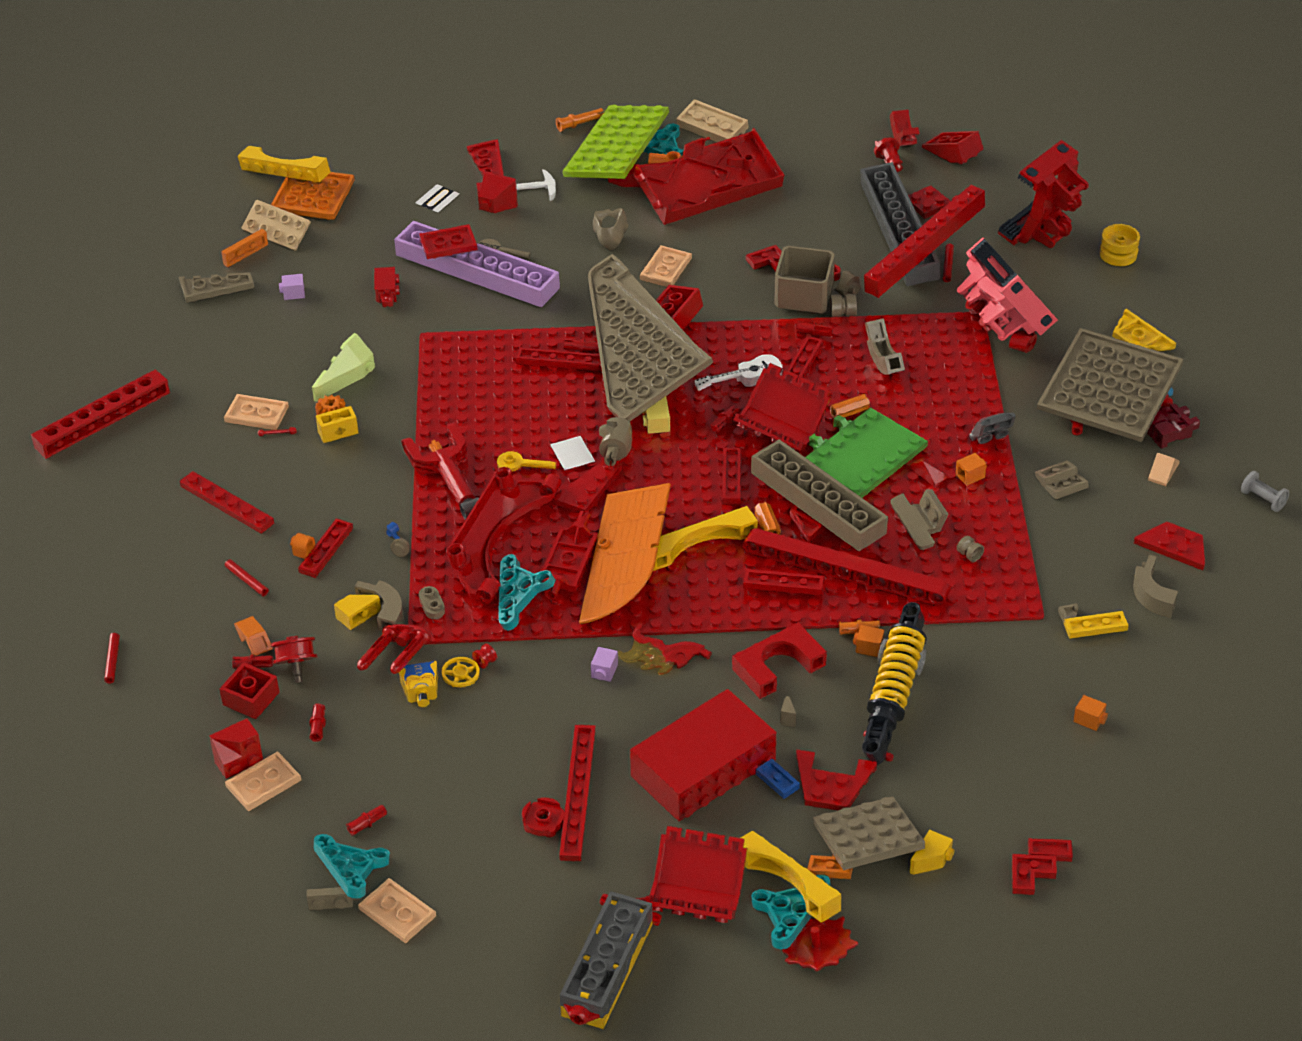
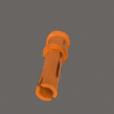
M599 108L578 115L569 114L568 117L564 118L558 117L556 118L557 129L559 132H562L570 127L576 128L578 124L600 119L604 114L601 113L603 109Z

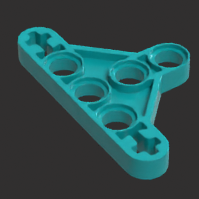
M671 123L663 129L657 130L643 152L648 154H667L664 152L676 151L683 156L684 150L679 149L676 138L680 135L679 125Z
M514 554L506 555L500 562L501 586L499 588L498 620L503 629L507 631L514 629L519 623V613L537 593L548 590L555 584V578L550 571L544 570L532 573L520 567V562ZM549 577L547 581L541 583L544 579ZM512 589H513V591H512L511 593H509V594L506 595V593H507L509 590H512Z
M320 834L314 837V851L346 895L351 898L364 897L366 894L365 879L373 869L385 867L390 862V852L385 848L364 850L336 843L333 837L327 834Z
M816 875L830 885V878L828 876ZM797 888L776 893L759 889L751 895L753 908L768 913L775 927L771 933L772 946L776 949L790 947L812 917L807 912H796L798 910L806 911V904ZM761 898L767 899L765 901H757V899ZM779 904H785V905H786V906H784V907H777V905H779ZM790 923L797 924V925H795V926H786L787 924H790Z

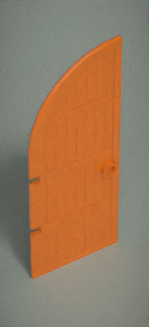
M670 483L607 494L580 615V624L601 619L617 611L632 600L649 580L658 552V548H653V546H658L664 521V515L660 514H665Z

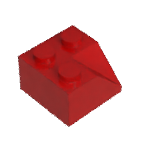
M245 662L220 687L222 704L254 719H257L280 693L277 676Z
M247 718L209 735L215 764L226 779L263 760L259 734Z

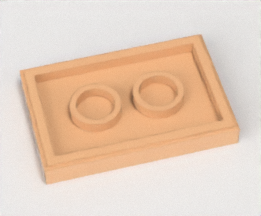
M660 245L641 272L640 280L665 287L674 285L692 259V253Z
M236 394L224 416V421L277 430L289 404L285 401Z
M277 751L225 781V785L249 812L300 782L301 775Z
M390 878L358 904L360 911L405 944L436 917V911Z

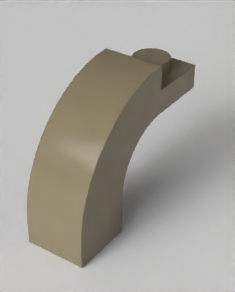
M884 318L866 322L865 326L869 339L867 344L878 370L883 374L904 371L901 352L896 353L892 349Z
M1149 555L1147 561L1142 562L1141 567L1136 566L1133 582L1134 594L1137 600L1151 612L1171 618L1176 606L1178 591L1162 587L1153 580L1152 576L1157 557Z
M380 580L376 585L357 581L355 584L356 595H378L380 597L382 610L377 616L379 631L382 632L383 628L387 625L403 624L402 600L394 587Z

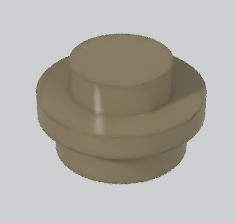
M395 539L391 543L390 548L394 555L405 557L409 553V543L405 539Z

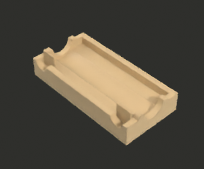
M695 99L676 118L677 125L680 128L705 138L710 137V140L720 142L739 134H745V131L749 128L747 119Z

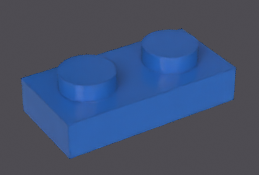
M770 759L756 769V775L783 799L800 789V783L773 759Z

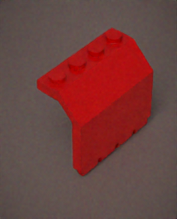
M770 363L767 369L763 368L746 407L741 414L736 413L733 420L738 422L737 426L745 430L748 427L754 429V434L764 438L765 435L771 437L770 441L773 443L780 439L795 451L803 452L809 444V437L816 433L831 400L828 397L830 390L818 385L814 391L815 383L801 377L799 383H796L799 375L784 370L781 376L782 368Z
M667 826L666 834H661L654 882L650 895L646 896L645 901L652 903L653 911L663 912V908L672 909V914L685 915V912L694 913L693 917L699 919H706L707 916L715 917V921L728 923V919H734L741 896L748 848L744 847L745 839L729 836L727 845L725 844V835L708 833L706 841H703L704 832L686 829L685 837H682L683 828Z

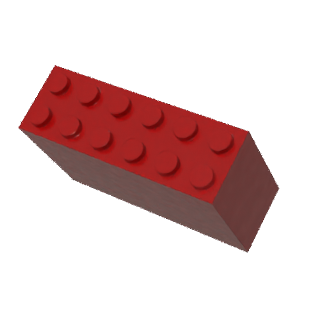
M726 689L630 749L631 777L679 822L684 818L690 817L701 807L707 806L718 796L724 795L732 787L738 786L746 778L755 775L756 769L770 759L775 761L777 732L729 689Z

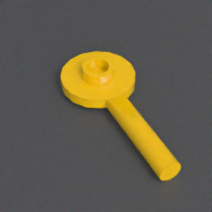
M513 451L505 452L497 458L498 468L508 467L511 469V472L518 470L521 466L556 469V462L523 459L519 453Z

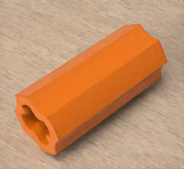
M865 394L830 405V413L833 418L838 415L845 418L868 410L870 403Z
M767 502L756 505L754 513L761 529L781 535V529L771 505Z

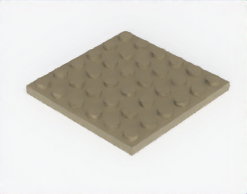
M1080 328L1041 396L1037 409L1142 442L1183 365V359Z

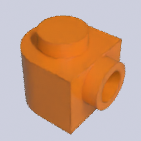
M302 533L294 535L290 542L293 555L303 559L308 556L316 545L314 537Z

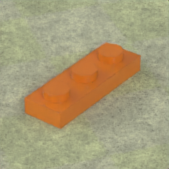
M260 229L221 251L223 264L226 267H230L267 246L266 231Z

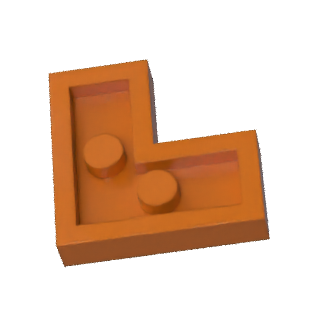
M811 855L807 867L814 875H826L829 878L851 879L853 868L843 870L834 855Z

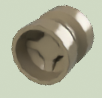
M967 535L959 541L957 551L962 555H966L967 559L971 562H976L983 555L984 546L980 543H975V540Z

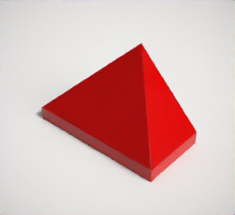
M924 457L909 465L910 469L934 487L949 479L948 475Z

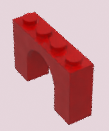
M796 623L732 656V670L759 699H762L777 691V676L764 664L768 658L776 655L790 656L796 659L809 673H812L826 666L827 651L799 623Z

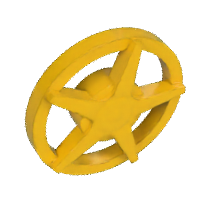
M467 657L452 658L442 667L443 680L453 688L467 687L475 684L480 675L478 664ZM457 662V665L452 670H446L449 665ZM460 662H467L473 666L467 667L464 664H460ZM476 669L475 676L471 678L469 673ZM446 675L453 676L455 678L454 681L449 680Z

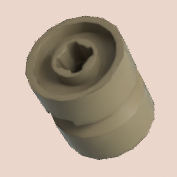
M841 294L830 295L831 317H842L843 314L847 317L856 316V294H845L844 297Z

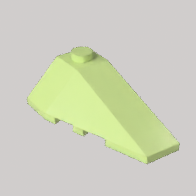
M352 334L341 345L340 349L342 351L337 357L334 356L331 359L332 363L329 369L324 370L312 386L314 401L317 402L319 398H324V395L329 396L364 378L375 368L373 353L358 334Z

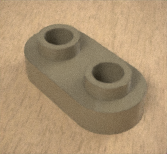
M432 586L422 588L419 591V600L425 615L430 619L441 618L445 614V607L438 590Z

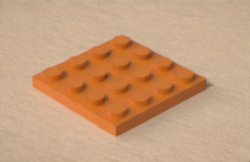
M330 172L320 183L286 177L271 205L299 216L335 220L355 181V177L351 174Z

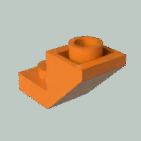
M253 616L234 623L241 641L247 642L254 656H259L273 649L266 631Z

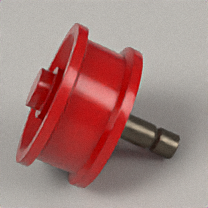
M298 636L286 637V640L271 643L276 657L273 660V664H292L295 683L303 682L300 662L318 658V655L314 654L313 649L315 637L298 638Z

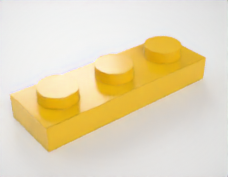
M1123 611L1064 619V626L1069 639L1128 631V623Z

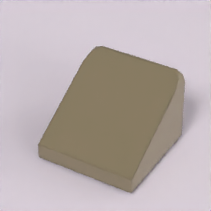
M786 696L781 708L780 723L784 726L796 727V712L790 697Z

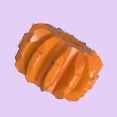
M332 394L328 397L324 395V398H319L318 403H316V415L344 408L346 403L339 395L335 397Z

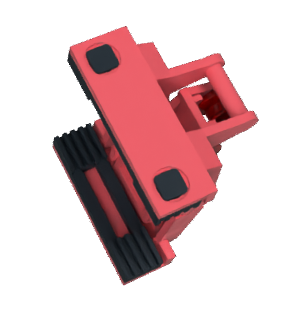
M984 237L966 252L970 258L966 265L971 274L957 288V292L967 300L965 307L970 309L971 314L979 313L981 316L979 324L984 326L986 331L993 330L998 335L1000 341H1004L1020 328L1028 334L1035 331L1041 336L1058 321Z

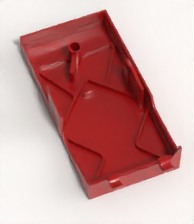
M752 128L751 132L704 146L705 141L710 140V137L704 139L702 137L684 145L683 157L663 163L636 164L634 177L664 225L782 187L785 175L755 128Z

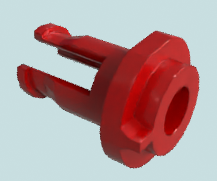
M890 137L875 141V156L884 159L885 163L893 162L897 173L903 169L901 165L903 161L900 160L898 154L900 148L898 140Z

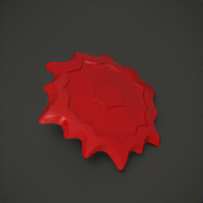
M844 916L836 920L827 919L822 923L817 919H810L791 946L782 949V952L788 956L785 959L787 964H797L802 968H811L818 972L826 966L838 965L839 960L845 958L847 952L855 948L858 942L850 938V929L843 928ZM787 924V926H795V925H797V924Z

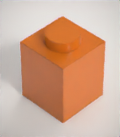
M976 453L957 460L955 475L967 486L985 478L986 462Z
M861 625L859 633L855 632L853 644L856 645V653L878 657L885 630Z
M1083 695L1075 708L1073 722L1097 731L1100 724L1104 725L1107 720V704Z

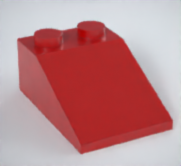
M979 131L942 132L922 144L923 149L950 163L958 164L968 162L969 158L977 156L980 151L984 150Z

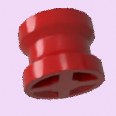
M485 643L481 646L480 650H475L472 653V658L480 668L484 669L488 666L489 662L497 660V654L491 645Z

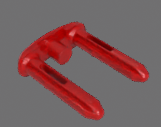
M404 624L387 625L383 628L382 635L358 661L357 669L360 671L366 670L390 642H397L399 646L404 647L411 641L391 664L390 672L393 674L400 673L421 647L431 642L430 634L425 628Z

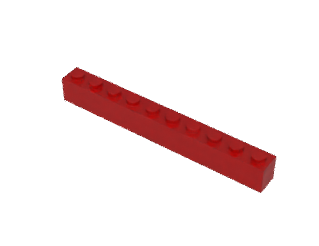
M974 185L967 187L864 275L865 292L877 298L883 295L985 207V190Z

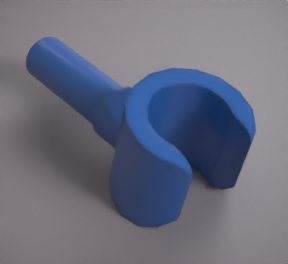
M391 522L387 525L386 533L389 537L392 536L395 539H399L400 537L397 534L399 527L395 522Z

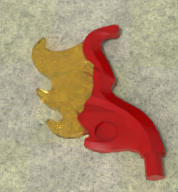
M638 624L633 631L634 643L631 650L625 653L618 650V656L624 662L645 663V665L641 666L642 670L662 668L657 672L659 675L669 673L674 665H677L678 669L684 667L696 655H701L706 659H709L712 655V652L705 649L704 645L695 642L684 641L665 645L663 640L643 636L640 633L642 624Z

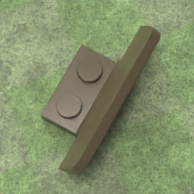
M926 489L919 504L911 505L904 494L892 498L891 506L916 546L921 550L933 547L935 541L930 534L940 532L949 515L934 491Z

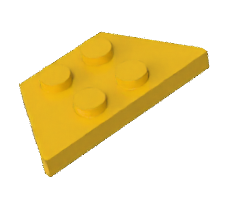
M1128 309L1124 310L1122 318L1119 319L1118 325L1113 331L1112 337L1155 351L1160 352L1176 348V342Z

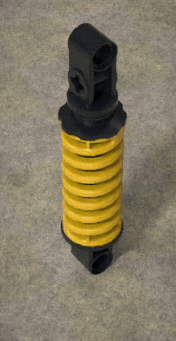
M915 602L907 603L903 607L899 623L892 625L889 629V639L887 640L886 649L880 663L881 666L879 667L878 676L872 690L873 694H871L867 705V711L870 713L868 718L869 725L866 729L862 750L867 760L875 761L877 765L885 760L892 732L896 729L897 722L904 719V707L908 703L907 698L910 695V688L913 686L912 680L915 678V671L918 668L917 662L921 658L920 653L927 641V636L922 631L925 618L919 604Z

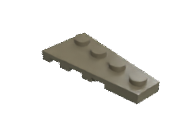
M250 272L230 273L225 277H221L218 274L211 275L210 278H201V275L193 276V279H185V276L179 277L186 303L254 288Z

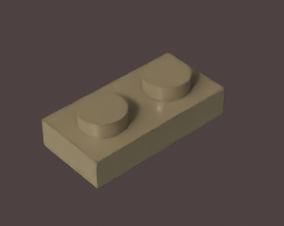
M341 887L307 890L309 910L353 907V898L348 897Z

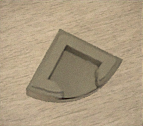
M1077 603L1058 607V613L1063 623L1064 619L1077 617Z

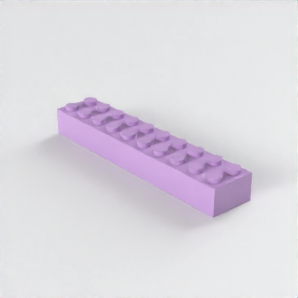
M412 221L394 239L396 256L541 308L560 288L558 271L478 243V250L427 260L419 239V233L439 229L416 221Z

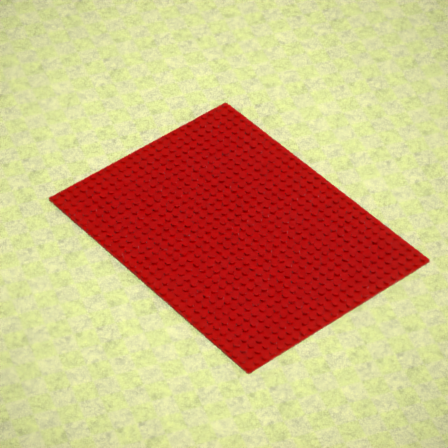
M940 312L690 322L683 331L699 348L712 358L713 363L666 396L670 416V432L648 433L647 426H643V415L645 414L642 413L630 421L632 427V446L630 452L623 459L616 461L622 463V470L589 510L591 517L587 523V528L591 532L599 534L607 494L670 483L665 514H660L664 515L661 536L745 506L756 517L754 513L755 506L759 503L767 502L771 505L781 529V535L808 542L790 517V510L795 505L751 473L752 456L773 443L770 441L771 437L767 435L764 438L754 434V429L749 427L745 430L737 426L738 422L733 419L728 426H724L719 432H713L710 424L718 418V415L721 412H725L731 405L736 406L732 411L738 408L739 414H741L755 386L746 387L741 381H737L734 378L712 383L710 386L698 391L695 386V380L705 376L710 377L736 371L740 363L751 361L758 356L766 354L773 355L779 359L782 364L783 374L784 370L788 369L805 338L809 336L824 340V345L806 374L805 379L815 383L814 391L818 385L829 389L828 397L831 398L815 433L816 436H821L823 440H828L839 432V428L833 427L834 418L830 413V405L865 394L870 403L869 408L871 407L928 441V446L863 497L865 501L888 516L887 534L861 551L853 548L827 528L808 543L945 580L951 585V590L943 605L936 606L753 555L744 550L743 543L745 539H712L690 546L681 552L671 565L653 571L641 591L617 611L601 619L580 624V615L595 552L594 547L576 592L560 589L557 598L552 600L554 594L548 599L545 596V591L537 593L519 613L518 625L514 629L507 631L503 629L498 620L499 589L490 603L471 599L458 578L457 574L460 570H455L450 565L446 550L465 521L457 501L440 473L427 474L415 471L414 469L408 625L425 628L431 637L429 644L633 636V631L638 624H642L640 633L643 636L784 630L796 623H799L804 629L840 628L839 622H857V620L862 622L879 620L880 626H892L899 623L903 607L910 602L919 604L925 618L924 624L1042 620L1044 618V610L1009 435L1002 439H996L992 435V439L985 444H979L977 439L972 441L969 436L980 419L1004 413L988 331L979 324L981 316L979 313L971 314L970 312ZM884 318L890 345L896 353L901 352L904 371L883 374L878 370L868 348L867 340L869 339L865 326L866 322ZM798 321L813 324L816 322L818 325L831 326L833 328L832 336H812V334L797 333ZM595 326L421 333L419 340L415 440L421 455L424 457L432 452L429 444H432L433 440L439 441L442 448L452 446L446 425L455 422L466 440L467 454L457 466L476 498H480L495 471L499 469L497 458L501 454L511 451L519 453L523 459L556 462V469L521 466V468L512 472L513 479L545 480L547 475L555 474L562 481L560 488L555 494L557 495L605 459L599 451V446L603 439L599 434V428L602 425H606L608 419L616 416L609 411L607 406L602 371L516 364V356L519 347L579 352L577 350H564V339L581 340L582 338L585 341L598 342ZM586 351L583 352V353L599 354V353H594V352H586ZM865 411L856 413L845 418L846 420L853 421L861 414H863ZM581 436L595 462L564 470L550 444ZM808 444L803 452L798 450V453L806 457L814 449ZM723 448H742L741 504H722ZM976 453L986 462L985 478L966 486L955 475L957 460ZM924 457L948 475L949 479L934 487L910 469L909 465ZM932 489L949 515L941 531L930 534L935 541L934 546L921 550L916 546L893 510L891 499L904 494L911 505L919 504L925 490ZM551 500L549 503L539 506L513 521L501 533L493 546L490 556V570L494 577L500 583V562L502 558L509 554H514L517 557L521 568L532 573L542 571L560 527L571 526L576 522L579 513L552 504ZM967 535L972 537L975 543H980L984 546V553L976 562H971L967 559L966 555H962L957 551L959 541ZM753 569L824 576L822 595L743 588L745 570ZM432 586L438 590L445 607V614L441 618L430 619L425 615L419 600V591L422 588ZM512 589V590H509V591L506 593V595L509 594V593H511V592L513 591V589Z

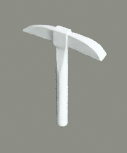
M542 169L545 178L543 182L516 185L517 190L548 188L549 199L552 201L556 195V184L550 173Z

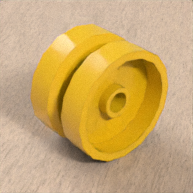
M1113 224L1103 230L1100 246V257L1102 260L1114 266H1127L1134 263L1138 257L1139 232L1125 224Z

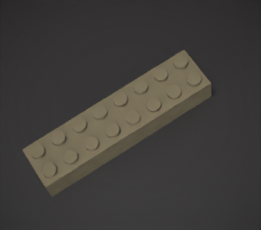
M780 439L752 456L751 473L856 550L861 551L887 534L888 516Z

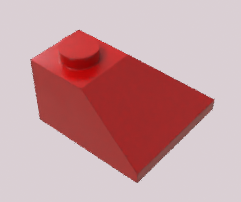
M486 171L478 194L479 210L497 213L517 208L516 179Z

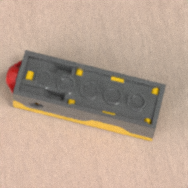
M610 891L560 993L562 1017L571 1019L572 1022L578 1025L588 1024L604 1029L653 925L652 903Z

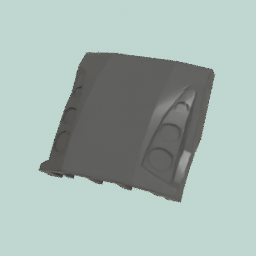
M998 413L984 417L976 423L969 436L972 441L977 439L979 444L989 442L992 439V435L996 439H1002L1009 434L1008 428L1013 427L1016 415L1014 413Z

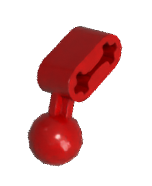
M1019 329L1012 334L1009 348L1028 353L1036 344L1037 334H1035V331L1028 334Z

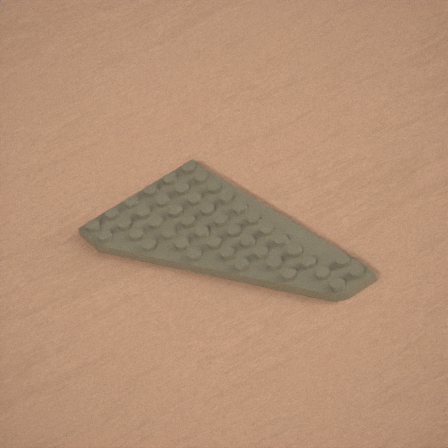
M611 254L590 269L588 281L607 406L613 415L625 418L630 422L711 365L713 360L689 338L616 256Z

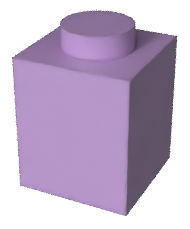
M303 274L282 276L279 290L280 293H283L284 300L305 298Z
M598 647L591 662V678L611 682L618 666V652Z

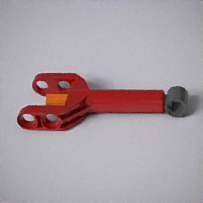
M455 422L446 425L452 446L442 448L439 441L433 440L432 444H429L432 452L424 457L412 438L402 439L401 443L404 452L415 471L427 474L440 473L466 520L479 498H476L457 466L465 458L467 446L466 440Z

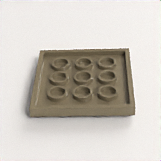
M893 796L813 817L814 826L843 870L925 849V841Z

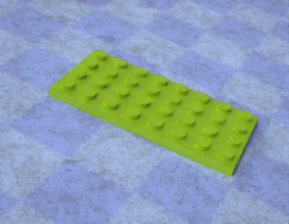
M661 105L608 106L562 171L563 176L625 179L669 114V108L662 107Z

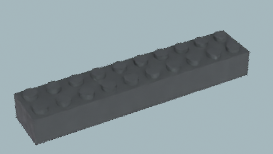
M893 162L860 169L861 186L891 252L922 226ZM933 251L903 277L906 286L940 279V263L935 252Z

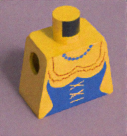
M437 661L406 665L399 673L400 683L408 702H417L419 707H426L430 704L429 700L437 698Z

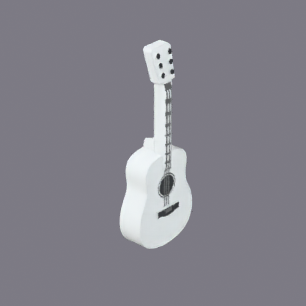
M761 355L751 361L740 363L736 371L695 380V386L700 391L712 383L736 378L744 386L752 387L756 385L763 368L767 369L770 363L782 368V364L773 355Z

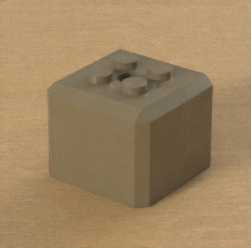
M796 246L783 247L775 273L774 305L780 309L822 314L827 311L834 284L835 254L829 250Z

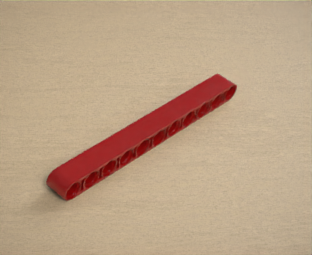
M757 528L750 530L743 543L744 550L753 555L936 606H941L945 603L951 590V585L939 578Z

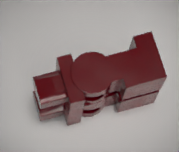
M1174 403L1170 407H1164L1157 412L1147 434L1163 449L1172 441L1192 437L1193 430L1199 428L1200 420L1197 417L1189 418L1190 410L1186 405L1178 407Z

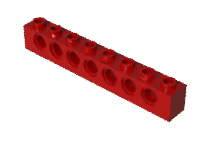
M156 369L32 433L31 437L34 448L45 459L55 455L170 394L168 380Z

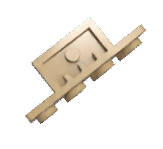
M256 200L241 228L251 234L263 229L267 233V240L296 251L311 221Z

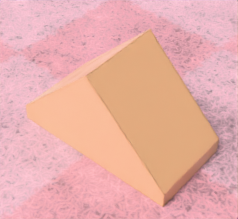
M1157 453L1148 481L1166 486L1179 465V460Z

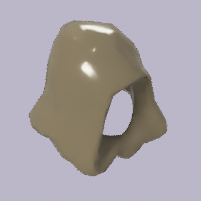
M622 208L614 211L610 209L595 211L593 217V231L597 234L599 243L612 251L619 246L624 233L628 229L627 217ZM606 216H611L616 219V223L613 227L603 228L602 220Z

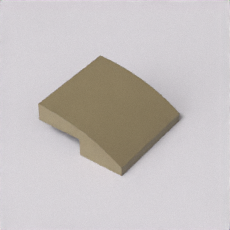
M1068 460L1035 472V476L1041 485L1055 499L1089 488L1088 481L1078 474L1077 467Z

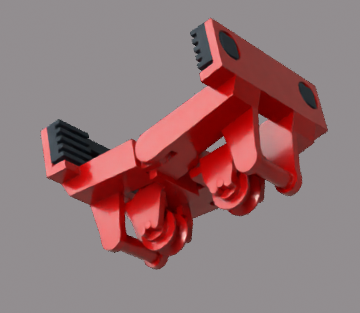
M1060 140L1020 171L1018 179L1021 178L1020 181L1024 180V184L1027 183V186L1033 187V190L1036 192L1035 198L1030 205L999 227L998 234L1014 246L1019 242L1026 244L1031 239H1035L1048 248H1053L1060 239L1070 234L1072 220L1062 210L1076 211L1082 205V195L1080 192L1089 187L1088 182L1077 173L1079 164L1077 160L1079 152L1063 140Z

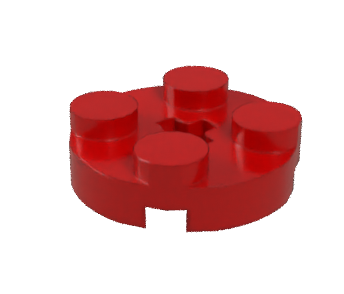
M538 798L537 802L531 804L530 801L522 810L524 830L533 835L554 837L563 826L564 810L560 807V803L554 799ZM547 815L546 819H540L539 817Z

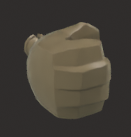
M614 417L608 419L607 424L599 428V434L603 437L599 451L602 457L605 458V464L610 466V461H612L611 466H613L617 460L623 459L630 452L632 446V427L625 418Z

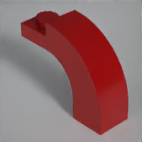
M909 110L892 111L890 122L894 138L898 140L900 146L917 145L916 137L920 134L919 127H911Z

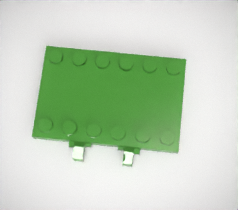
M870 407L853 421L846 420V418L840 415L836 416L833 420V427L839 428V432L828 440H823L821 436H816L815 433L809 437V446L813 447L814 451L805 458L863 498L928 446V441Z

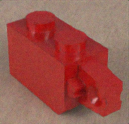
M395 267L374 268L376 302L382 303V307H393L394 302H397V295H400L399 273L396 274Z

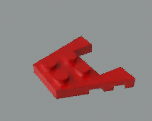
M796 749V761L798 763L805 806L837 811L843 808H850L860 794L862 787L867 784L869 777L877 769V762L858 759L855 775L812 769L815 752Z

